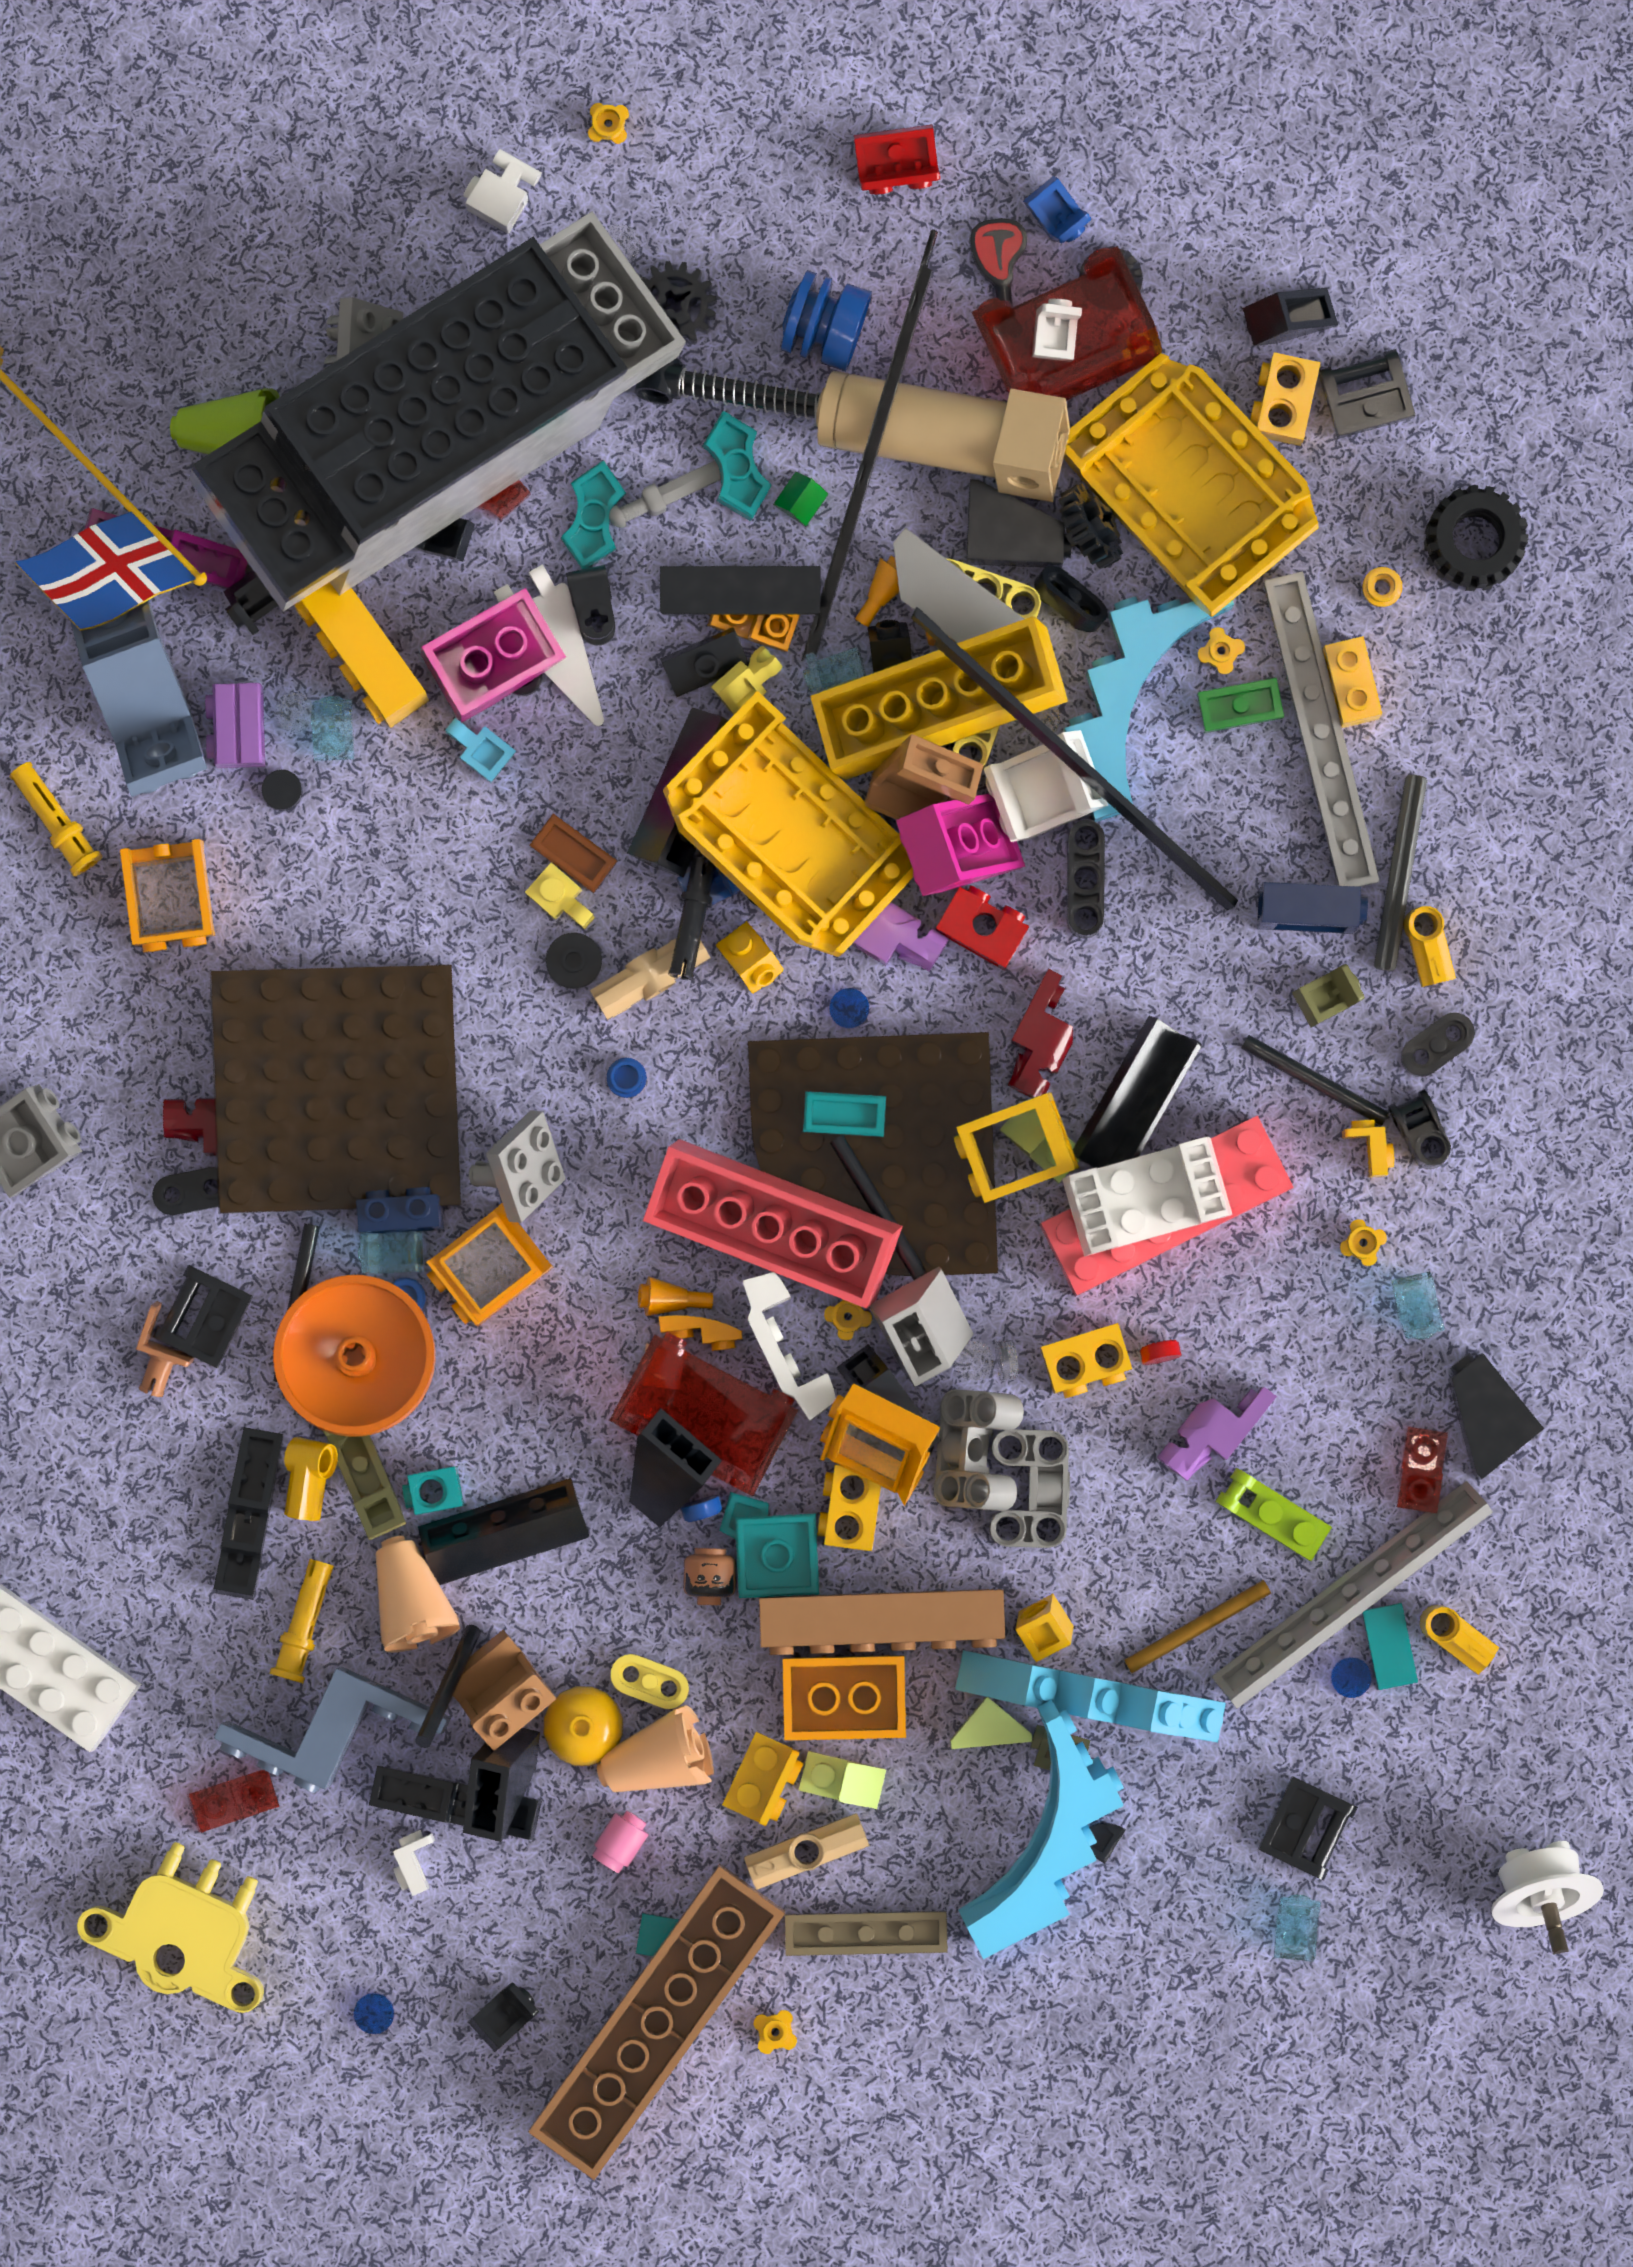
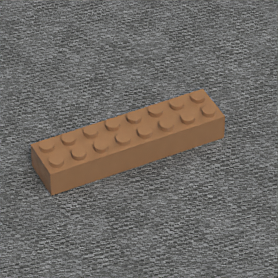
M719 1863L533 2122L528 2133L595 2180L783 1918L785 1910Z

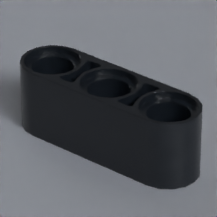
M1086 819L1073 825L1067 840V926L1070 932L1077 938L1087 939L1092 938L1099 932L1104 921L1105 836L1103 829L1098 823ZM1084 829L1092 831L1097 838L1096 846L1088 850L1078 847L1075 842L1077 832ZM1083 869L1092 871L1097 879L1095 887L1088 890L1078 887L1074 879L1078 871ZM1082 909L1092 911L1096 916V925L1088 930L1079 928L1074 921L1075 913Z

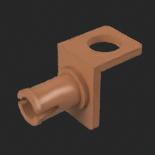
M158 1301L153 1303L149 1309L136 1349L150 1356L139 1390L147 1394L148 1391H151L156 1379L151 1395L163 1397L173 1365L179 1364L188 1367L193 1362L194 1357L150 1340L162 1303Z

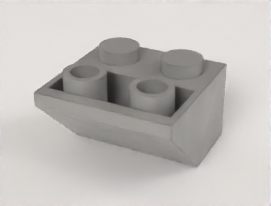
M940 1267L933 1269L869 1306L901 1370L914 1387L949 1369L973 1336L968 1321Z

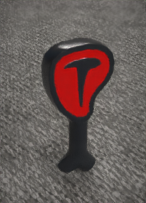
M1005 218L985 220L978 223L972 229L969 243L972 258L977 269L994 286L996 292L998 317L995 324L989 329V332L995 337L1006 333L1012 338H1018L1024 329L1014 316L1011 286L1014 265L1025 252L1027 246V234L1025 228L1015 220Z

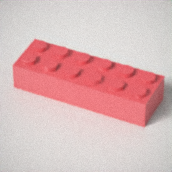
M1258 1115L1211 1138L1233 1215L1085 1257L1071 1209L1040 1223V1227L1075 1297L1294 1188Z
M681 1139L668 1146L643 1218L644 1222L866 1309L877 1300L903 1227L897 1223Z

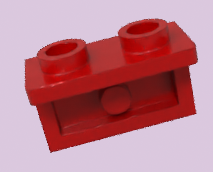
M932 124L853 135L859 183L862 191L869 190V193L874 195L885 194L893 191L894 186L908 185L910 189H923L932 186V181L940 180Z

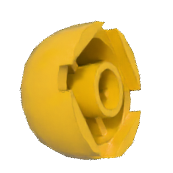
M575 1686L561 1692L556 1697L557 1699L549 1705L544 1716L543 1734L549 1749L560 1760L573 1766H592L600 1763L601 1759L620 1743L623 1735V1716L618 1704L606 1692L592 1686Z

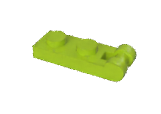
M1235 1468L1230 1476L1233 1481L1225 1493L1221 1491L1215 1502L1305 1559L1312 1561L1332 1527L1244 1471ZM1246 1489L1256 1494L1249 1508L1239 1502Z

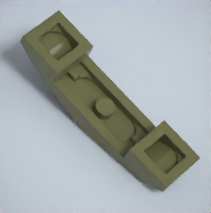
M323 1431L329 1444L334 1445L337 1449L338 1466L352 1496L353 1504L368 1539L372 1540L407 1524L371 1436L349 1437Z

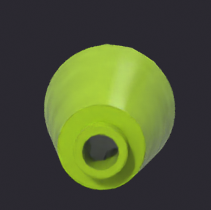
M263 388L180 408L176 416H172L170 421L171 438L177 441L180 448L208 455L259 423L265 406L280 396L277 390L273 388Z

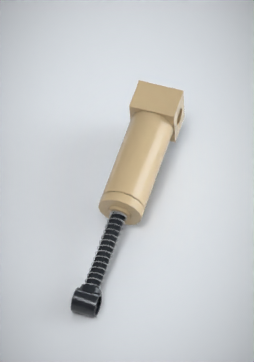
M676 358L637 383L634 393L639 398L655 404H670L673 399L679 400L683 394L685 398L693 396L697 400L700 397L705 402L711 399L715 403L722 401L725 405L733 403L735 407L739 405H744L746 409L754 407L756 411L764 409L766 413L771 410L775 411L776 414L780 412L785 413L786 416L793 414L796 418L804 416L807 420L815 418L816 426L818 427V444L820 446L864 454L886 380L832 371L826 386L819 395V392L816 394L809 393L808 390L801 392L798 391V388H796V391L790 390L788 386H786V389L779 388L777 384L775 387L768 386L767 382L765 385L758 384L757 380L755 383L747 382V379L745 381L737 380V377L729 379L727 375L724 378L718 377L716 373L714 376L707 375L706 371L704 374L697 373L696 369L694 372L686 370L685 364H682ZM899 383L877 457L996 478L999 493L1053 502L1070 432L1066 398L1010 388L1008 401L1005 402Z

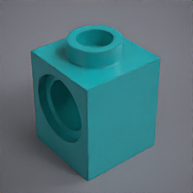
M457 1466L407 1475L409 1484L402 1485L406 1509L413 1508L415 1515L464 1506ZM432 1479L438 1481L443 1488L442 1498L433 1504L426 1502L421 1495L423 1484Z

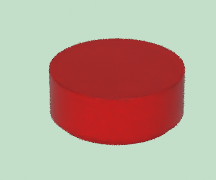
M1176 1340L1152 1343L1142 1347L1140 1350L1143 1365L1163 1363L1182 1356L1179 1342Z

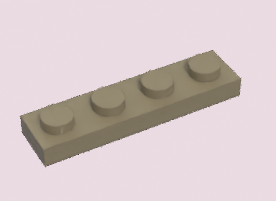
M947 1911L785 1914L786 1956L948 1953Z

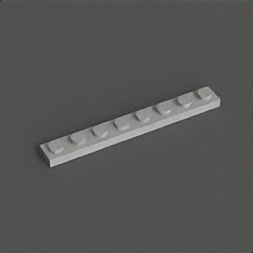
M1302 571L1264 580V589L1337 885L1362 887L1378 883L1379 877L1304 573Z
M1465 1481L1212 1676L1213 1680L1236 1709H1238L1493 1513L1491 1508L1468 1481Z

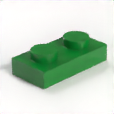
M1277 678L1197 693L1204 733L1284 718Z

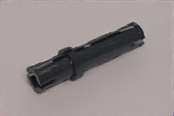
M701 857L692 858L687 890L681 894L680 901L684 905L671 967L668 975L673 978H678V975H681V980L694 979V969L706 910L712 906L713 901L710 891L716 866L709 860L704 864L705 858Z

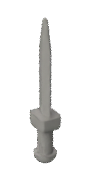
M712 461L658 488L655 483L645 487L641 498L620 508L617 505L612 507L609 513L611 523L616 527L624 528L627 526L626 522L644 513L649 512L652 516L660 515L666 512V505L721 480L720 470L716 461Z

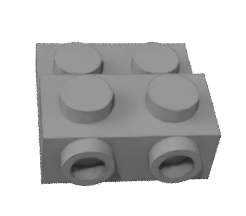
M40 1084L25 1088L0 1106V1184L9 1198L18 1195L43 1176L54 1172L82 1152L77 1144L81 1141L78 1130L70 1122H63L56 1111L59 1108V1101L56 1095L48 1088L42 1089Z

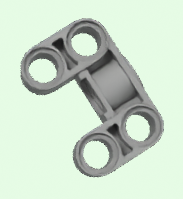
M956 1389L948 1391L942 1398L940 1405L939 1438L941 1441L937 1443L938 1456L936 1480L934 1483L936 1501L946 1507L994 1511L1009 1510L1016 1501L1017 1486L1010 1476L989 1473V1467H987L989 1435H992L993 1429L1014 1430L1020 1425L1024 1414L1021 1400L1016 1395Z
M1004 1430L997 1434L992 1441V1455L1002 1465L1029 1467L1028 1511L1006 1510L994 1515L989 1525L990 1536L996 1543L1006 1547H1055L1064 1540L1067 1531V1508H1069L1070 1497L1068 1442L1062 1434L1051 1430ZM1005 1436H1013L1021 1444L1020 1454L1011 1460L1002 1457L998 1450L999 1442ZM1046 1437L1055 1438L1061 1445L1059 1457L1052 1461L1045 1460L1039 1453V1444ZM1003 1517H1012L1019 1525L1018 1534L1012 1540H1003L996 1532V1525ZM1044 1518H1052L1059 1525L1058 1536L1052 1541H1043L1037 1535V1524Z

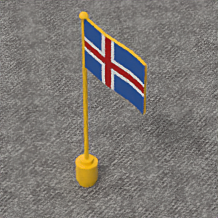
M0 346V367H1V365L3 364V359H2L1 357H2L3 352H4V349H3L1 346ZM0 369V380L129 511L126 514L92 525L49 551L28 559L15 561V564L80 631L112 622L159 594L192 582L197 586L204 585L207 581L206 573L200 574Z

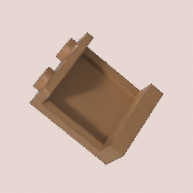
M911 734L873 771L865 805L894 819H900L932 804L958 800L969 805L976 797L984 764Z
M504 1629L470 1656L453 1694V1697L459 1702L470 1718V1724L493 1751L557 1699L525 1653Z

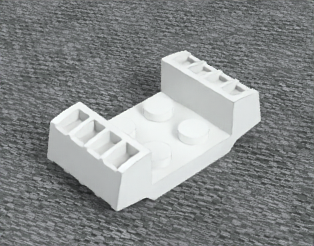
M1210 1137L1181 1143L1176 1147L1098 1169L1096 1167L1062 1178L1084 1257L1233 1215Z
M775 1272L743 1280L751 1306L748 1322L782 1393L794 1397L809 1421H811L832 1406L836 1399L830 1377L827 1373L798 1387L794 1379L800 1377L801 1373L791 1353L785 1356L782 1355L777 1342L784 1339L774 1317L766 1320L762 1313L791 1299V1296Z

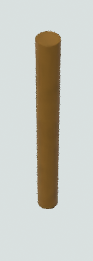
M1262 1580L1124 1659L1133 1674L1272 1593L1266 1582Z

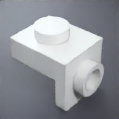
M1049 299L1048 304H1042L1036 310L1032 357L1072 362L1074 360L1077 322L1081 317L1082 308L1072 307V301L1065 299Z
M421 1830L399 1839L401 1847L393 1851L399 1865L393 1869L397 1881L403 1891L410 1889L412 1896L430 1888L414 1851L433 1843L435 1838L432 1833L423 1837Z

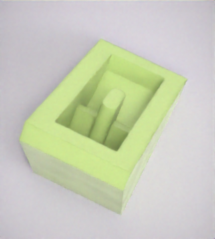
M985 1697L950 1739L951 1749L1025 1743L1032 1742V1734L989 1697Z

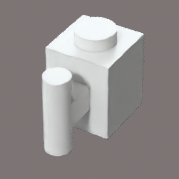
M499 149L492 163L505 170L503 175L499 177L485 169L480 178L474 176L464 192V197L467 198L465 203L467 211L509 234L528 202L527 192L518 188V183L522 179L535 186L542 172Z

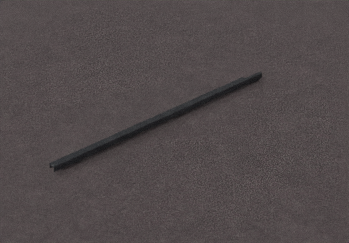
M932 229L930 231L821 593L820 613L814 616L801 661L805 657L813 662L812 665L816 661L933 270L928 268V264L937 238V230Z
M916 607L911 619L936 640L935 646L1222 907L1229 910L1236 906L1237 898L982 668L967 652L949 638L922 610Z

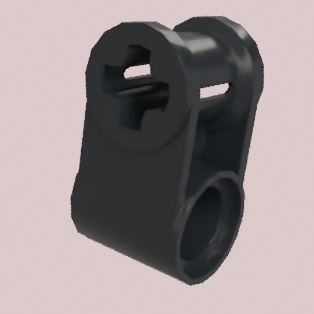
M605 565L566 573L572 605L576 609L583 639L594 646H602L608 643L615 634V620ZM595 616H599L601 622H604L602 625L603 631L595 632L594 628L590 626L592 625V618Z
M1425 1089L1418 1091L1417 1097L1398 1106L1395 1104L1389 1105L1390 1116L1399 1134L1405 1140L1415 1162L1422 1168L1430 1170L1444 1164L1450 1155L1451 1145ZM1418 1110H1421V1112H1419V1113H1417V1114H1415V1115H1412V1116H1410V1117H1406L1407 1115H1409V1114H1411V1113H1414V1112H1416V1111H1418ZM1425 1140H1435L1440 1144L1442 1148L1440 1158L1429 1160L1423 1156L1420 1148L1421 1143Z

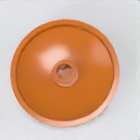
M366 1275L334 1277L318 1283L304 1292L284 1315L277 1330L273 1349L276 1379L284 1397L292 1408L311 1425L328 1433L349 1437L367 1436L385 1431L408 1417L427 1393L433 1378L436 1362L433 1333L428 1320L417 1303L394 1284Z

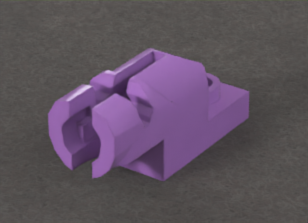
M889 903L851 945L885 966L894 952L900 954L899 959L920 966L929 972L947 945L949 938L935 929H931L926 936L919 939L917 931L920 930L921 920L894 903Z
M1261 1387L1258 1392L1251 1388L1237 1406L1242 1411L1239 1417L1214 1398L1198 1404L1177 1430L1178 1435L1184 1438L1187 1445L1186 1448L1178 1447L1176 1444L1168 1442L1157 1458L1184 1480L1188 1481L1199 1468L1212 1459L1209 1456L1212 1451L1222 1459L1227 1460L1277 1396L1266 1387Z

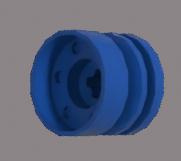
M807 270L802 281L793 291L782 325L783 341L781 351L791 354L798 337L804 339L800 357L807 358L815 343L822 345L821 364L846 372L866 318L872 291L847 283L838 299L831 297L832 278L825 277L818 293L813 291L817 273Z

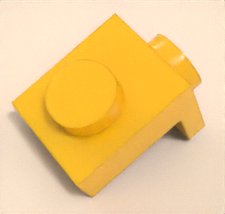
M748 921L716 944L720 953L740 976L751 993H756L762 987L771 984L784 970L773 952Z
M1375 1120L1351 1121V1128L1342 1131V1139L1366 1138L1369 1178L1387 1176L1388 1168L1394 1167L1393 1143L1386 1144L1385 1127H1375Z

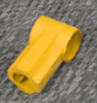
M1421 906L1411 910L1405 916L1403 929L1409 938L1421 987L1456 979L1443 930L1444 919L1442 914L1436 908L1430 906ZM1421 913L1428 915L1433 921L1432 932L1427 936L1420 935L1414 928L1415 918Z
M294 1437L289 1442L284 1455L285 1467L290 1472L284 1515L299 1520L320 1521L326 1479L333 1475L338 1462V1453L334 1445L301 1437Z
M1429 1606L1420 1616L1419 1625L1422 1633L1477 1675L1489 1665L1499 1649L1496 1644L1462 1619L1454 1610L1446 1606ZM1445 1613L1450 1621L1449 1628L1445 1633L1436 1635L1432 1631L1431 1621L1435 1615Z

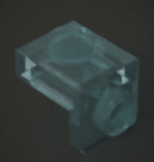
M857 647L818 660L814 652L806 654L809 668L803 670L811 693L815 691L819 693L867 676L861 653Z
M327 696L319 701H313L311 727L314 761L354 759L352 700H343L338 696Z
M422 1232L361 1234L358 1258L361 1263L362 1273L424 1272Z
M1430 1271L1391 1280L1398 1321L1405 1338L1426 1339L1432 1337L1436 1332L1445 1330L1444 1322L1439 1312L1434 1279Z
M1291 1895L1287 1898H1280L1276 1912L1274 1958L1314 1962L1320 1901L1311 1900L1305 1895Z

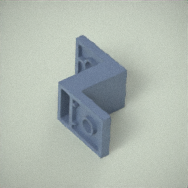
M149 600L114 621L92 629L80 631L71 622L82 667L115 742L124 779L131 797L141 793L154 792L160 786L179 779L192 778L198 772L206 770L207 765L190 707L159 635Z
M339 1667L335 1669L297 1752L230 1721L220 1724L214 1739L222 1742L220 1749L241 1759L249 1754L259 1759L256 1765L259 1768L277 1776L282 1774L283 1771L296 1776L294 1784L316 1793L320 1788L325 1790L332 1785L370 1702L374 1704L372 1712L392 1721L397 1719L399 1715L411 1721L408 1728L417 1733L430 1707L347 1668ZM444 1714L436 1732L437 1734L445 1732L451 1719L450 1716Z

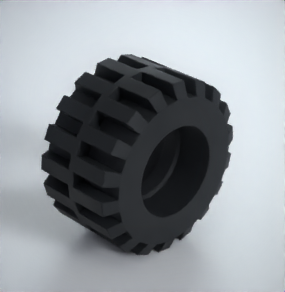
M1471 485L1466 490H1461L1460 488L1453 491L1449 497H1445L1431 515L1424 533L1426 534L1424 551H1428L1429 557L1427 561L1430 567L1435 566L1438 570L1436 575L1441 580L1445 577L1451 581L1450 586L1454 588L1463 586L1466 587L1465 591H1475L1476 588H1482L1483 591L1491 589L1493 585L1501 584L1523 559L1529 534H1526L1525 531L1528 526L1526 518H1521L1519 513L1522 509L1517 502L1513 505L1508 500L1510 496L1505 492H1502L1500 495L1494 492V487L1486 486L1485 489H1478V485ZM1467 517H1480L1493 525L1499 537V546L1490 558L1484 560L1470 559L1457 549L1453 540V531L1460 520Z

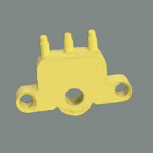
M174 1842L157 1874L142 1881L125 1915L100 1905L91 1907L79 1917L77 1930L81 1939L127 1962L134 1960L137 1973L142 1982L155 1992L173 1994L192 1987L194 1993L239 2013L251 2011L258 2006L263 1998L264 1989L261 1981L254 1975L233 1966L248 1934L249 1922L245 1913L255 1894V1888L258 1883L257 1879L247 1876L232 1903L211 1893L221 1867V1863L214 1859L209 1860L196 1885L176 1877L174 1874L185 1849L180 1843ZM92 1914L102 1915L106 1919L108 1927L104 1935L97 1936L89 1931L87 1922ZM162 1945H175L183 1952L185 1963L179 1973H166L159 1967L157 1953ZM245 1982L253 1987L255 1996L251 2003L243 2004L236 2000L234 1997V1987L237 1983Z

